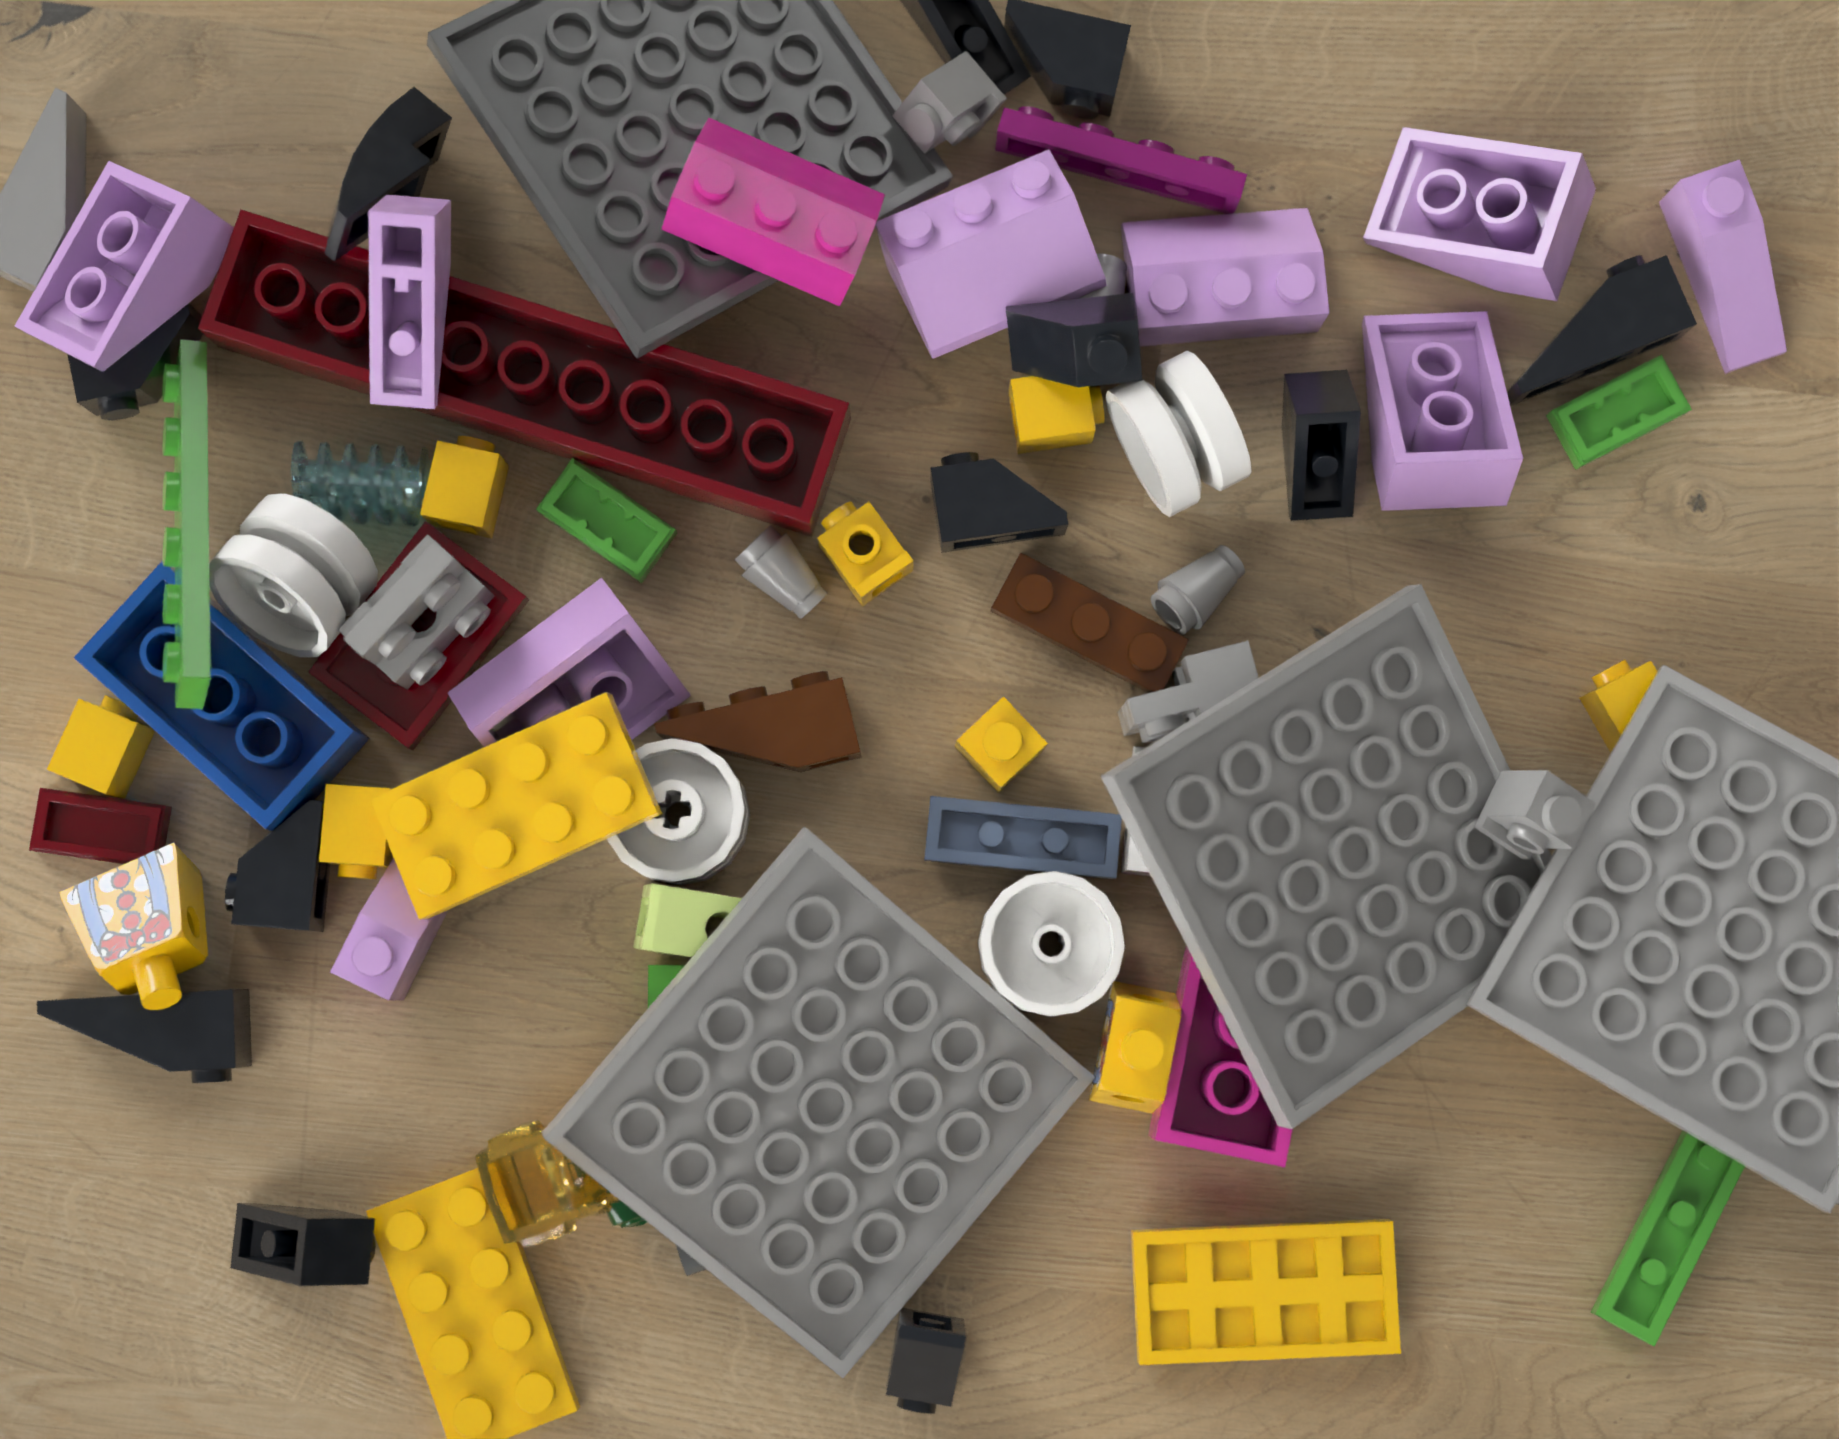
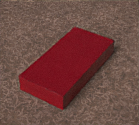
M40 788L29 851L126 864L166 846L172 807Z

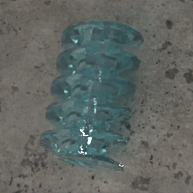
M298 440L294 443L291 456L290 480L292 494L326 510L341 522L349 513L353 522L364 525L369 522L374 513L378 523L383 526H390L395 522L398 514H400L406 526L415 527L422 519L420 511L431 469L428 449L423 446L417 464H410L405 446L398 445L392 462L385 463L379 444H372L366 462H359L354 443L346 444L341 460L337 461L333 458L329 442H321L316 458L309 459L305 443Z

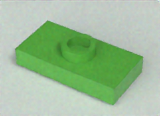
M1660 355L1551 410L1546 417L1572 465L1577 470L1687 414L1692 409L1666 361Z
M574 458L571 459L536 508L539 514L641 584L678 533L674 527Z

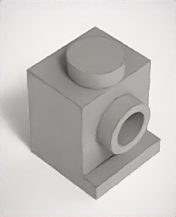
M965 51L922 78L892 116L925 154L945 140L952 146H955L967 136L970 139L978 134L1007 98L969 53Z
M1548 770L1501 771L1476 822L1475 828L1521 859H1530L1533 853L1542 854L1545 848L1575 849L1596 803Z

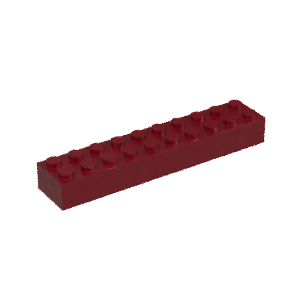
M240 209L198 329L219 348L370 396L369 250L356 246L334 262L325 254L327 236ZM452 276L449 277L437 407L435 409L407 407L569 460L574 458L579 463L810 537L813 536L851 421L850 404L848 402L666 344L636 359L616 328Z

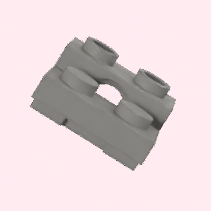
M427 534L401 562V566L367 602H364L338 631L345 636L343 640L363 658L377 665L395 683L408 690L415 681L419 685H423L440 670L447 659L442 652L459 634L466 638L483 624L491 612V609L486 605L492 600L494 595ZM428 607L434 612L437 611L435 622L426 631L416 633L411 627L414 621Z
M1249 640L1186 656L1181 661L1182 666L1175 668L1172 672L1175 687L1128 698L1117 712L1123 735L1128 736L1140 733L1142 743L1159 740L1258 679Z

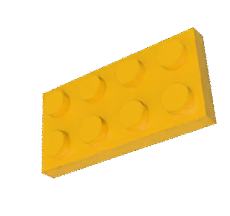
M607 692L370 799L419 919H429L662 814L613 695Z
M492 1162L366 1210L368 1217L375 1218L374 1235L447 1439H507L579 1410L581 1406Z
M1390 1219L1131 1230L1137 1362L1139 1365L1401 1354L1393 1221Z

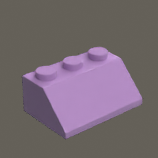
M1050 150L1041 152L877 221L875 225L887 269L932 359L1008 328L1006 306L1077 299L1107 286L1105 275L1074 192Z
M1308 208L1122 222L1124 262L1127 265L1125 273L1127 293H1133L1140 346L1313 333L1319 331L1329 315L1324 254Z
M602 577L448 692L449 697L470 731L484 747L605 692L613 695L629 736L633 740L665 716L668 709L678 706L691 696Z

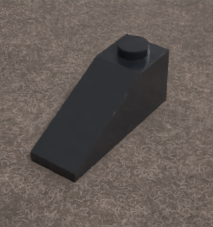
M900 0L945 64L967 51L1004 95L1031 77L989 0Z
M1638 255L1609 268L1606 271L1609 278L1590 296L1509 388L1507 394L1510 406L1679 340L1697 325L1667 255L1645 263L1642 255Z
M249 989L182 992V997L176 1004L161 1010H148L144 1008L140 995L37 1001L38 1015L169 1072L191 1071L192 1083L232 1081V1068L252 1066Z

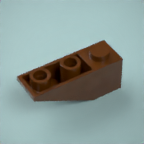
M828 671L796 677L791 680L792 690L768 695L765 686L732 693L729 695L731 705L705 710L704 702H693L676 706L667 710L668 720L654 723L656 733L662 739L674 738L700 743L714 752L800 773L862 758L843 678L830 680Z

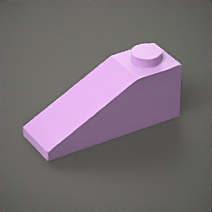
M1740 159L1681 179L1661 199L1659 204L1724 373L1726 374L1784 354L1787 348L1763 218Z
M385 195L369 210L370 404L435 409L437 407L451 266V200Z
M393 858L360 911L330 972L386 1000H404L447 911L429 919H419Z

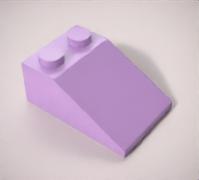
M1403 127L1363 239L1368 245L1496 291L1557 301L1596 188L1582 153Z
M108 161L21 313L15 327L104 372L210 286L220 268L234 227L192 197Z
M1487 311L1364 316L1362 333L1371 459L1382 511L1507 506L1523 461V455Z

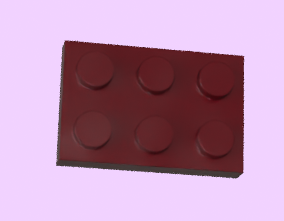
M427 521L419 528L364 602H367L401 566V562L428 534L494 595L492 600L486 605L491 609L487 619L470 636L464 638L459 634L442 652L447 659L440 670L425 684L419 685L415 681L408 690L395 683L377 665L363 658L343 640L345 636L342 633H339L328 649L321 654L308 671L309 674L410 750H414L451 703L452 700L448 692L474 673L529 602V599ZM428 607L414 621L411 627L416 633L426 631L435 622L437 611L434 612Z

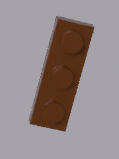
M1021 552L991 607V612L1147 693L1165 688L1189 639Z

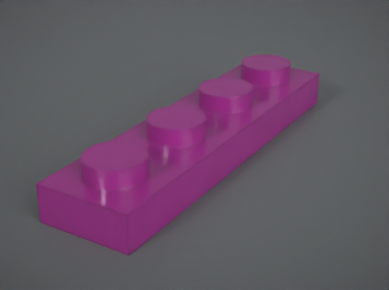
M1031 106L1019 107L1018 111L1004 107L997 129L995 151L1027 159L1050 150L1060 169L1224 214L1235 213L1247 177L1246 173L1235 171L1232 163L1218 157L1202 156L1198 160L1174 154V149L1163 142L1143 139L1136 144L1115 138L1114 133L1110 129L1098 124L1080 123L1078 127L1056 122L1054 117L1047 111Z

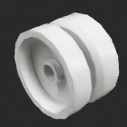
M1185 351L1158 365L1155 375L1156 389L1144 380L1125 382L1108 390L1105 396L1115 432L1133 470L1151 500L1168 517L1198 503L1201 498V480L1218 491H1222L1249 477L1252 472L1249 452L1230 405L1207 367L1194 353Z
M285 493L269 494L263 498L240 525V535H234L209 562L210 590L216 601L229 616L257 639L279 651L297 657H318L326 651L339 635L338 629L345 623V616L355 612L377 586L378 570L370 552L354 532L326 510L308 500Z
M671 738L647 743L638 748L636 752L662 814L608 838V842L623 863L654 881L686 885L710 879L731 864L745 843L750 811L744 786L722 757L700 743ZM682 802L690 808L691 815L681 817L679 826H673L667 819V811L674 803Z
M1057 871L1027 875L1004 889L985 913L978 939L982 970L994 990L1016 1008L1045 1016L1079 1012L1102 998L1119 974L1125 949L1121 919L1106 894L1082 877ZM1048 931L1057 932L1059 934L1058 942L1063 945V950L1057 956L1052 955L1048 957L1039 948L1040 937Z

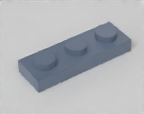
M930 796L924 861L1043 873L1057 871L1074 876L1116 879L1122 817L1120 814Z

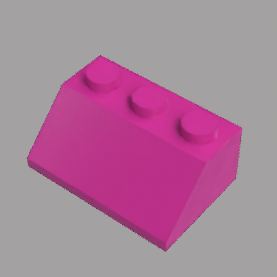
M708 118L692 147L673 191L661 230L840 306L855 277L872 235L885 194L712 118Z

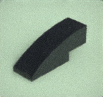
M411 88L380 115L370 126L353 153L341 185L326 243L325 254L334 262L369 238V210L385 195L420 197L428 169L439 159L452 117L417 88Z

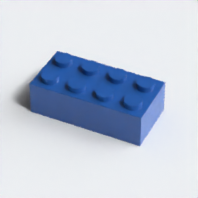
M161 561L74 656V659L263 828L273 831L309 800H315L325 789L326 784H329L370 738L259 639L234 621L211 597V678L203 709L175 708V683L163 681L165 642H175V624L163 623V597L165 584H175V568L164 567L163 561Z

